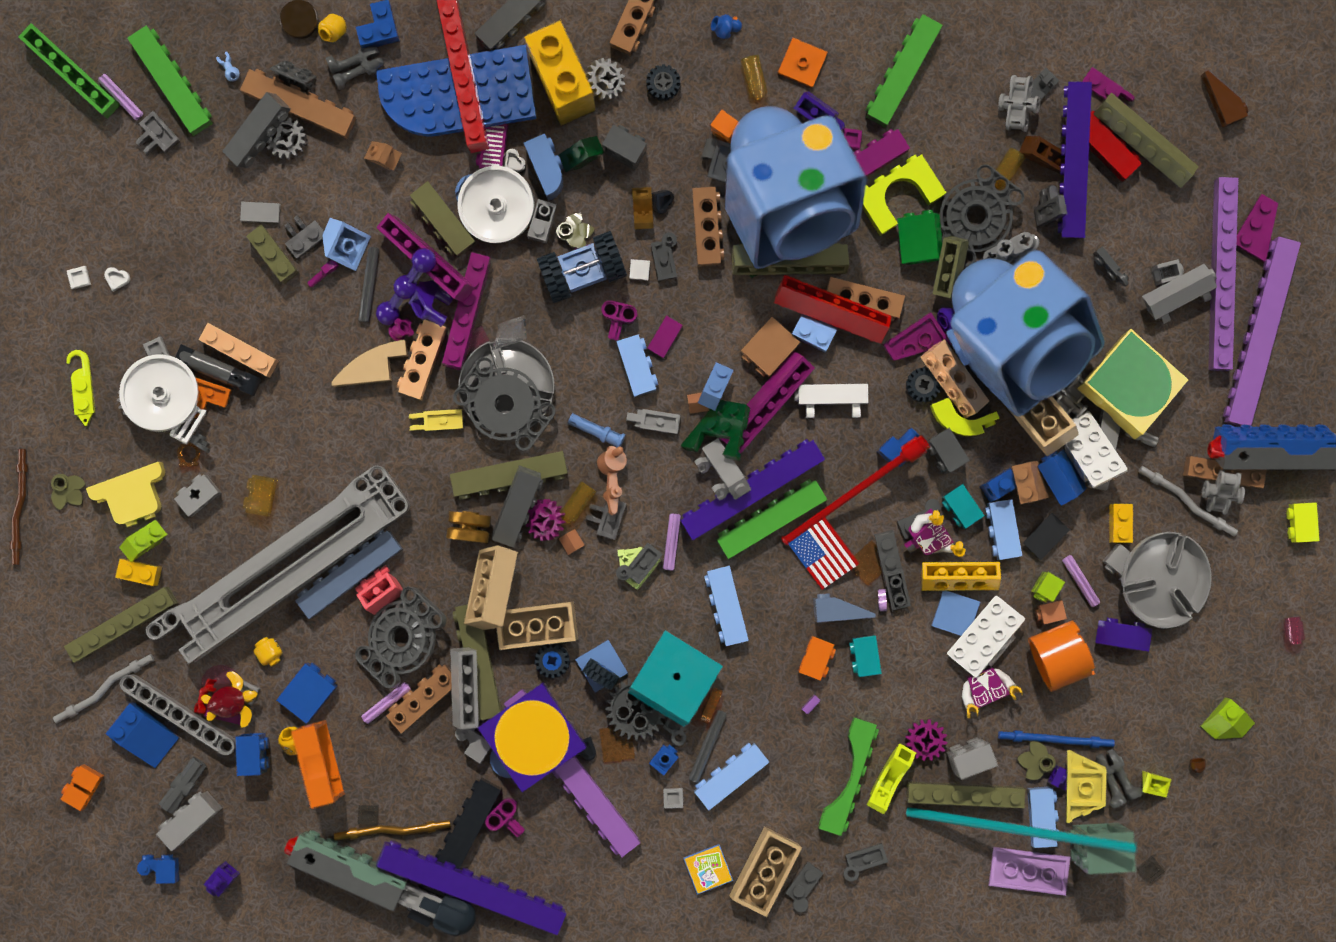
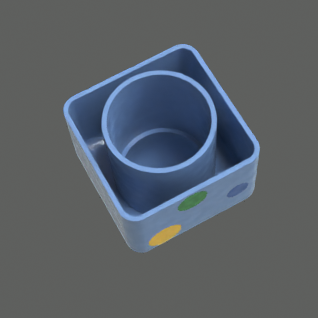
M773 106L760 107L742 117L732 133L731 153L727 159L725 210L753 266L760 269L783 260H796L812 256L832 246L841 238L855 232L860 225L867 178L833 117L822 116L802 124L795 115L785 109Z
M1041 251L1029 252L1014 265L1000 259L976 261L967 266L955 281L952 290V305L955 314L951 320V328L964 356L970 362L968 364L970 370L1017 417L1029 412L1030 409L1043 399L1051 397L1066 388L1078 377L1088 362L1104 347L1105 341L1090 297Z

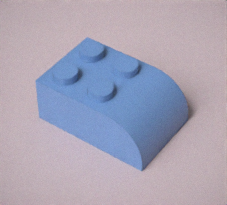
M542 134L524 142V145L548 201L556 198L563 188L561 173L563 166L559 156H554L553 154L556 150L551 137L547 138L545 134Z

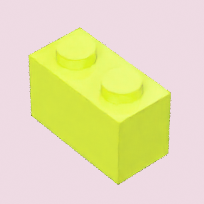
M1317 503L1289 504L1286 515L1287 519L1290 520L1288 537L1291 539V543L1319 541Z

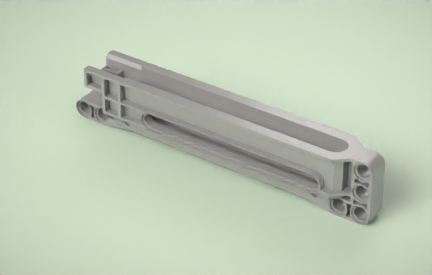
M371 467L354 479L333 501L194 599L168 610L151 622L146 628L147 636L150 639H161L183 623L193 637V640L181 647L179 651L188 664L193 661H199L372 539L377 533L393 524L409 511V501L384 467ZM377 469H381L383 472V476L379 480H376L373 476L374 471ZM361 480H365L367 483V488L364 491L358 489V483ZM387 485H392L394 488V492L390 496L386 495L384 491ZM400 500L405 503L403 511L396 509V503ZM358 507L360 508L361 515L233 606L229 604V598L350 512ZM171 614H174L177 618L174 625L170 624L168 620ZM155 625L159 626L161 629V632L158 636H156L153 633V627Z

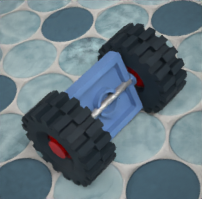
M611 231L592 237L594 244L592 243L560 255L558 260L555 252L536 258L553 304L570 298V291L572 293L606 279L610 283L627 276Z

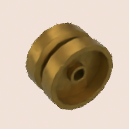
M449 511L448 521L460 524V528H447L446 538L488 543L489 533L478 530V526L489 527L491 516L479 515V513L462 511V513Z

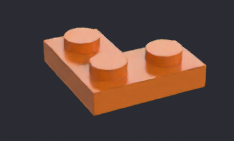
M196 378L199 389L197 406L201 410L206 409L208 402L227 407L232 392L231 389ZM196 413L194 418H198L199 413Z

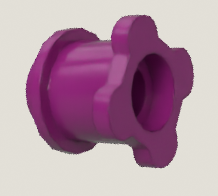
M397 318L394 321L395 324L391 325L388 329L390 337L395 341L404 340L406 335L411 337L414 334L411 328V321L408 318L405 320Z

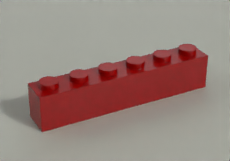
M784 275L776 291L775 304L867 338L870 341L881 344L890 328L891 315Z

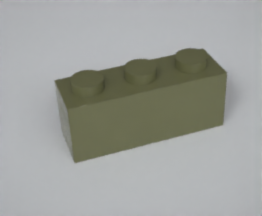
M260 225L246 236L280 282L285 284L299 274L298 270L263 225Z
M954 236L943 238L933 289L934 295L952 298L955 281L964 270L969 240Z

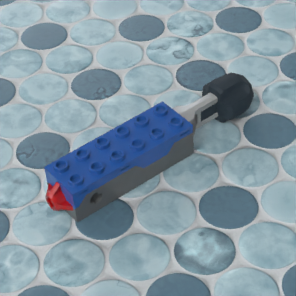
M1224 424L1222 427H1215L1214 438L1208 444L1207 453L1223 469H1336V433H1333L1325 425H1316V427L1297 425V427H1290L1281 424L1278 427H1271L1262 424L1259 427H1252L1251 425L1243 424L1241 427H1234Z

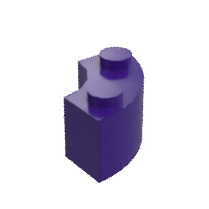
M1107 618V621L1099 620L1095 643L1149 652L1152 629L1145 628L1144 623L1134 622L1132 626L1118 623L1119 619Z

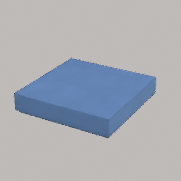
M946 590L942 591L931 626L962 636L975 620L980 601Z
M609 640L575 659L581 670L584 669L589 659L592 658L614 672L619 678L628 673ZM584 674L594 692L604 688V686Z

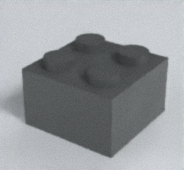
M613 125L602 143L604 153L636 170L647 151L645 139L637 134L635 136L629 134V130L621 125H618V127Z
M950 428L927 440L930 445L927 452L930 456H935L937 460L935 464L940 472H945V474L951 473L970 461Z

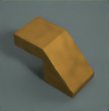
M651 187L632 188L634 228H654Z

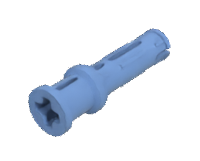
M574 413L571 414L567 423L600 438L602 443L607 442L616 446V448L621 447L626 436L624 433L619 434L612 431L610 427L604 428Z

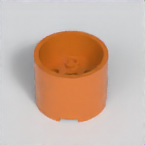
M1073 620L1028 638L1029 647L1038 671L1051 692L1095 675L1094 671H1092V669H1095L1090 650L1082 636L1078 635L1080 629Z

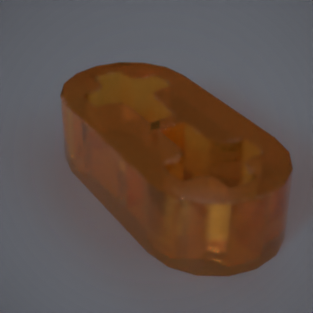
M713 688L699 721L709 724L722 695V690Z

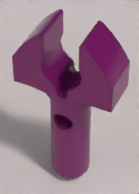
M331 260L322 266V270L307 282L308 286L314 287L326 275L333 273L339 267L337 262Z

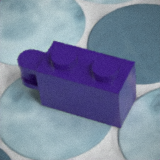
M809 91L804 92L794 106L796 111L810 121L822 116H831L836 120L841 131L845 128L844 122L837 118L839 113Z
M225 861L217 867L204 883L207 887V892L213 896H221L240 875V872Z

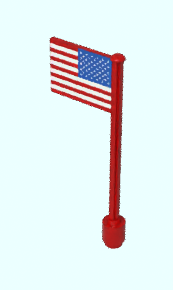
M922 435L914 437L901 446L902 451L899 456L789 534L781 537L782 542L791 547L822 590L859 565L858 560L826 519V516L904 461L913 463L927 453L930 445Z

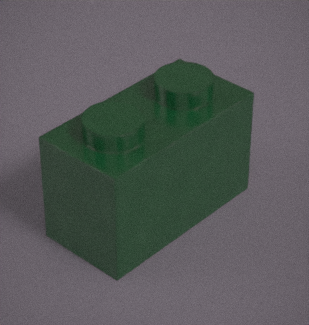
M593 136L579 140L558 156L565 172L583 168L604 154V150L598 137Z

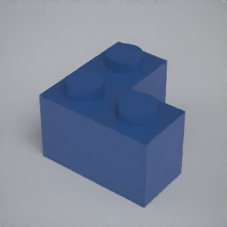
M389 0L370 4L374 23L356 27L361 48L378 47L400 41Z

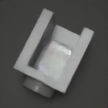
M1179 259L1151 267L1155 286L1168 283L1184 274L1182 264L1179 263Z

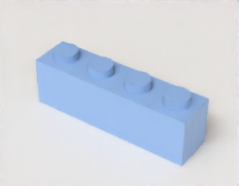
M730 566L707 571L708 575L704 576L706 586H711L712 594L709 597L711 605L716 606L717 613H714L716 625H721L722 631L718 632L721 643L725 642L726 646L749 641Z
M750 743L746 744L740 749L742 751L741 754L737 757L732 755L725 761L727 765L722 769L717 767L710 773L712 777L707 781L702 779L695 785L697 788L694 790L695 794L708 810L769 763L755 743L752 745Z

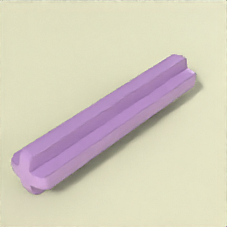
M106 74L99 77L98 82L135 120L143 116V112Z
M679 514L669 515L663 569L674 570L681 519Z
M1071 555L1065 557L1062 560L1089 605L1095 607L1100 603L1099 598Z
M403 682L361 716L366 724L372 722L410 691V686Z

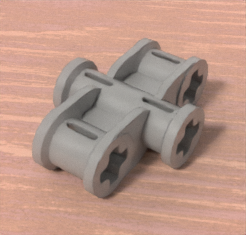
M1012 75L1009 96H1006L1005 93L1000 94L999 110L1008 109L1006 118L1007 131L1018 129L1027 132L1030 111L1034 113L1039 112L1040 97H1031L1033 88L1032 76L1025 78Z
M1023 232L1010 240H1001L997 246L984 253L983 259H1000L1008 263L1013 260L1019 261L1029 252L1035 251L1040 242L1036 235Z
M1081 374L1066 388L1053 395L1067 414L1072 412L1075 415L1074 417L1077 418L1088 408L1087 405H1083L1080 402L1085 395L1077 389L1084 381Z
M1220 470L1215 484L1209 481L1204 482L1202 497L1207 498V512L1212 510L1226 515L1232 501H1237L1238 504L1243 503L1245 488H1239L1241 473L1232 474Z

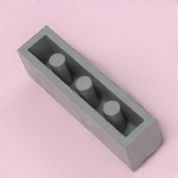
M470 647L450 649L453 726L458 729L478 728L477 650Z

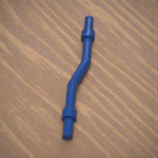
M1017 730L1013 732H998V739L1013 740V742L1038 741L1090 746V748H1099L1100 746L1114 747L1115 741L1112 739H1100V737L1095 736L1090 738L1023 733V731Z

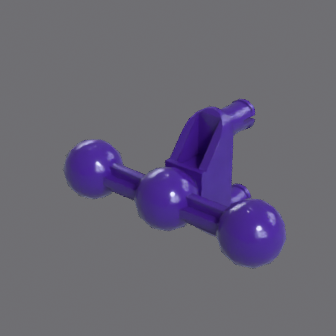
M426 248L418 249L412 256L413 267L409 273L395 280V293L390 301L382 302L376 309L377 320L384 325H393L394 321L400 317L399 306L404 299H409L408 304L411 305L416 316L422 320L428 319L442 327L447 319L446 315L433 309L432 303L435 298L449 306L453 297L440 288L435 281H420L417 284L421 274L430 272L436 265V257L431 250Z

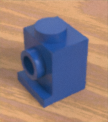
M663 744L649 761V764L662 775H665L679 758L676 754L678 751L670 744L668 746ZM667 755L669 760L663 762L661 760L662 756Z

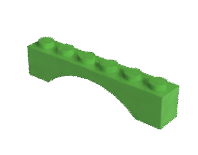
M853 717L848 732L853 753L851 776L840 796L823 809L818 825L819 829L840 836L842 832L847 831L849 821L846 820L848 814H852L855 803L852 802L854 795H858L861 784H858L860 776L864 777L867 768L864 764L866 758H870L873 750L870 745L872 740H876L879 729H876V724Z

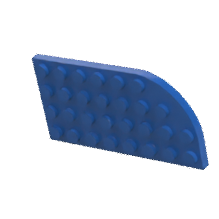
M526 45L470 54L485 128L537 119ZM449 58L376 71L381 104L388 116L398 126L413 134L427 137L464 131Z

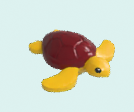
M228 672L227 677L232 682V686L220 688L212 697L209 695L201 697L202 701L207 704L209 711L207 713V720L212 721L216 716L231 718L240 713V726L246 727L251 721L252 711L245 705V702L255 700L258 693L254 690H246L242 693L243 679L235 672Z

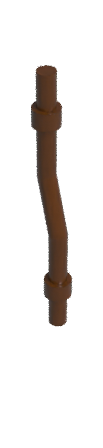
M18 449V464H16L18 497L12 515V541L10 542L12 565H20V550L22 549V542L20 541V516L26 497V473H28L26 449Z

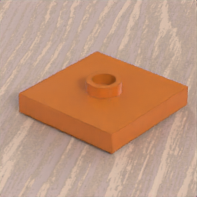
M792 38L778 74L813 88L828 52Z

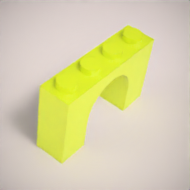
M922 154L918 157L913 155L906 160L907 164L902 167L900 165L890 170V175L878 177L874 180L875 184L871 187L866 185L862 208L880 236L898 224L885 202V192L891 184L898 181H906L913 184L919 190L928 206L945 196L946 191Z

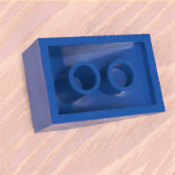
M135 702L129 703L106 732V735L117 744L154 768L157 767L179 739L176 734Z

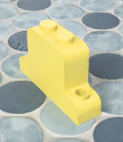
M156 462L86 488L89 497L92 500H97V503L107 501L116 523L126 524V527L138 524L137 520L144 518L146 521L155 518V514L161 510V502L154 483L163 480L165 468L162 462Z

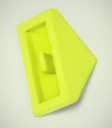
M1142 771L1143 792L1166 798L1171 779Z

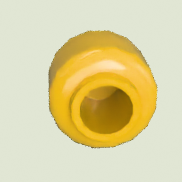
M329 14L318 24V33L327 42H336L347 30L343 17L336 14Z
M265 637L255 644L254 654L261 665H270L272 667L281 661L279 657L283 652L275 639Z
M297 727L283 729L278 737L279 745L288 755H297L291 732L297 729Z

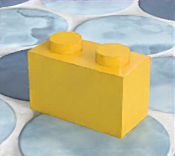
M1109 504V543H1133V504Z
M120 559L115 578L158 586L162 567Z

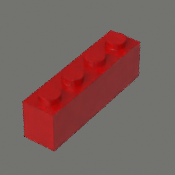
M1091 111L1089 149L1123 182L1142 164L1139 161L1140 157L1135 152H1130L1126 148V143L1121 138L1117 139L1113 134V130L1106 124L1104 125L1094 115V111Z

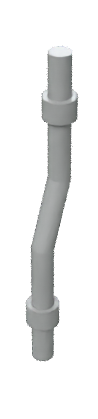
M1144 466L1139 468L1138 472L1149 478L1150 482L1155 485L1159 484L1175 493L1194 514L1213 524L1214 528L1223 530L1232 536L1237 534V529L1228 525L1224 519L1216 518L1199 508L1181 488L1164 479L1163 475L1158 472L1154 473Z
M149 654L140 660L136 659L129 663V666L110 675L93 696L76 705L68 706L65 711L53 717L54 722L57 724L68 717L72 718L78 715L79 711L98 702L115 681L132 672L136 673L142 670L143 666L153 662V655Z

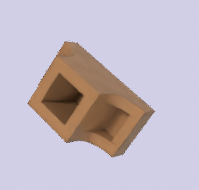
M372 141L364 159L394 171L402 153L393 149L388 144Z

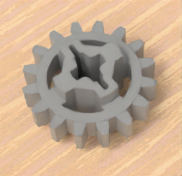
M601 58L598 61H593L592 65L587 67L589 72L585 73L593 91V96L599 95V100L605 98L606 101L617 97L618 93L623 91L620 86L625 85V82L621 81L625 77V75L620 74L622 68L617 69V62L611 64L610 58L606 60Z
M289 117L287 121L284 120L277 127L276 138L273 135L266 142L270 143L267 149H273L272 154L274 156L279 153L280 159H283L284 155H286L287 159H290L291 154L297 157L298 150L303 152L301 145L307 144L303 140L307 135L301 133L305 129L303 126L298 127L299 122L296 120L293 123V119ZM284 126H289V127H292V128L289 129V130H287V129H284L283 127H284ZM285 134L288 136L287 142L283 140V135ZM298 137V141L294 146V141ZM283 146L287 147L288 150H280L278 148Z

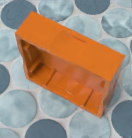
M326 720L307 724L291 731L310 807L315 808L334 803L339 797L345 795Z

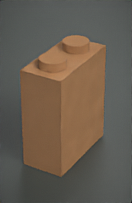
M771 317L741 350L743 354L741 358L748 364L752 362L757 367L755 370L762 377L766 375L769 378L800 344V341Z
M1042 460L1012 466L1020 504L1053 497L1050 486L1038 468Z

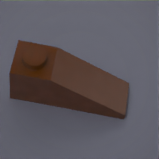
M1206 71L1201 75L1222 128L1241 121L1248 116L1247 105L1210 71Z
M1040 136L1025 137L1019 154L1036 164L1060 174L1061 164H1065V156H1061V149Z

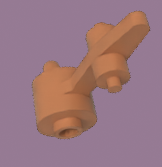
M614 446L607 447V450L597 459L598 469L601 473L607 475V488L603 497L608 503L610 515L617 513L619 497L622 494V489L618 486L617 473L625 467L627 462L623 448H616Z

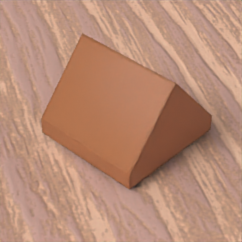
M702 393L687 395L690 414L709 411V408L698 403Z
M575 529L559 538L568 555L584 546Z

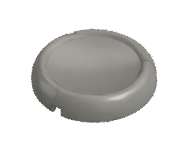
M513 338L496 339L497 341L486 342L470 354L460 372L458 386L477 360L487 357L493 362L494 369L512 368L526 374L536 385L541 398V404L545 402L552 403L554 377L551 367L539 350L524 341ZM482 361L479 365L480 370L483 372L488 371L490 363ZM501 371L502 374H514V372L511 371ZM518 374L519 379L525 383L529 382L525 377ZM475 376L470 377L468 380V384L471 387H476L479 383L478 378ZM531 385L529 388L532 391L533 397H537L535 389ZM459 392L461 403L467 400V394ZM501 395L495 401L496 410L500 413H508L514 406L513 399L508 395ZM535 401L534 406H537L538 401ZM468 405L463 406L466 413L469 415ZM544 406L542 408L541 412L543 416L546 414L550 406ZM472 411L476 423H478L479 419L476 412ZM537 421L532 422L531 425H530V428H531L532 426H534V425H535L536 423H538V422H537ZM484 425L481 426L482 428L491 431L487 429Z
M1161 532L1148 536L1133 548L1125 561L1121 580L1125 601L1136 617L1151 626L1173 628L1185 624L1193 618L1191 615L1194 612L1199 613L1208 598L1212 577L1210 563L1201 546L1188 536H1182L1181 533Z

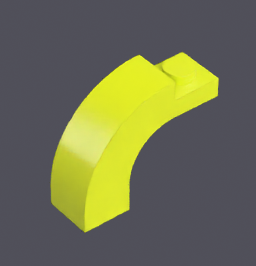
M950 398L930 405L938 423L944 429L950 428L953 434L968 437L983 434L985 432L982 425L988 428L996 424L995 420L1000 419L997 411L976 420L964 419L956 413Z
M900 743L884 765L870 792L871 796L867 803L869 807L882 814L887 811L892 796L902 777L911 767L916 752Z

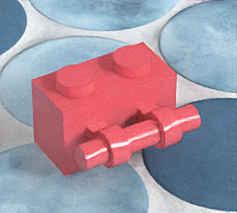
M386 565L381 569H376L373 575L367 579L364 578L355 587V590L358 592L357 597L363 607L373 615H376L384 606L399 598L403 589L398 580L388 573L390 570Z

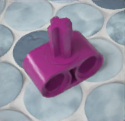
M606 301L602 305L601 311L603 316L611 320L608 338L619 340L622 325L634 323L637 319V310L634 306L615 301ZM609 305L614 306L616 309L612 315L605 313V308ZM626 310L634 312L632 319L624 318L623 314Z
M509 797L503 799L487 816L485 821L487 828L495 831L505 825L516 837H519L525 829L513 818L517 810V802ZM504 803H512L513 810L511 812L505 811L503 808ZM497 816L500 820V824L496 826L492 825L490 823V817Z

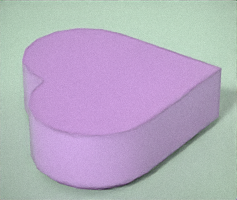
M886 589L878 590L879 611H887Z

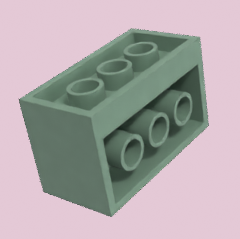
M1120 823L1072 825V830L1069 831V833L1134 843V832ZM1073 844V849L1070 850L1071 861H1074V864L1087 874L1136 872L1135 853Z

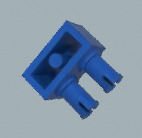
M910 428L900 439L892 436L880 447L877 453L889 463L900 455L902 451L901 446L914 437H918L919 434Z

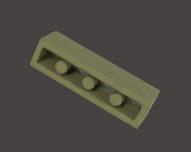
M428 181L410 194L413 199L410 203L417 211L421 209L425 214L422 218L428 226L432 224L435 227V235L440 241L442 239L448 244L446 249L452 256L456 254L459 258L476 244Z

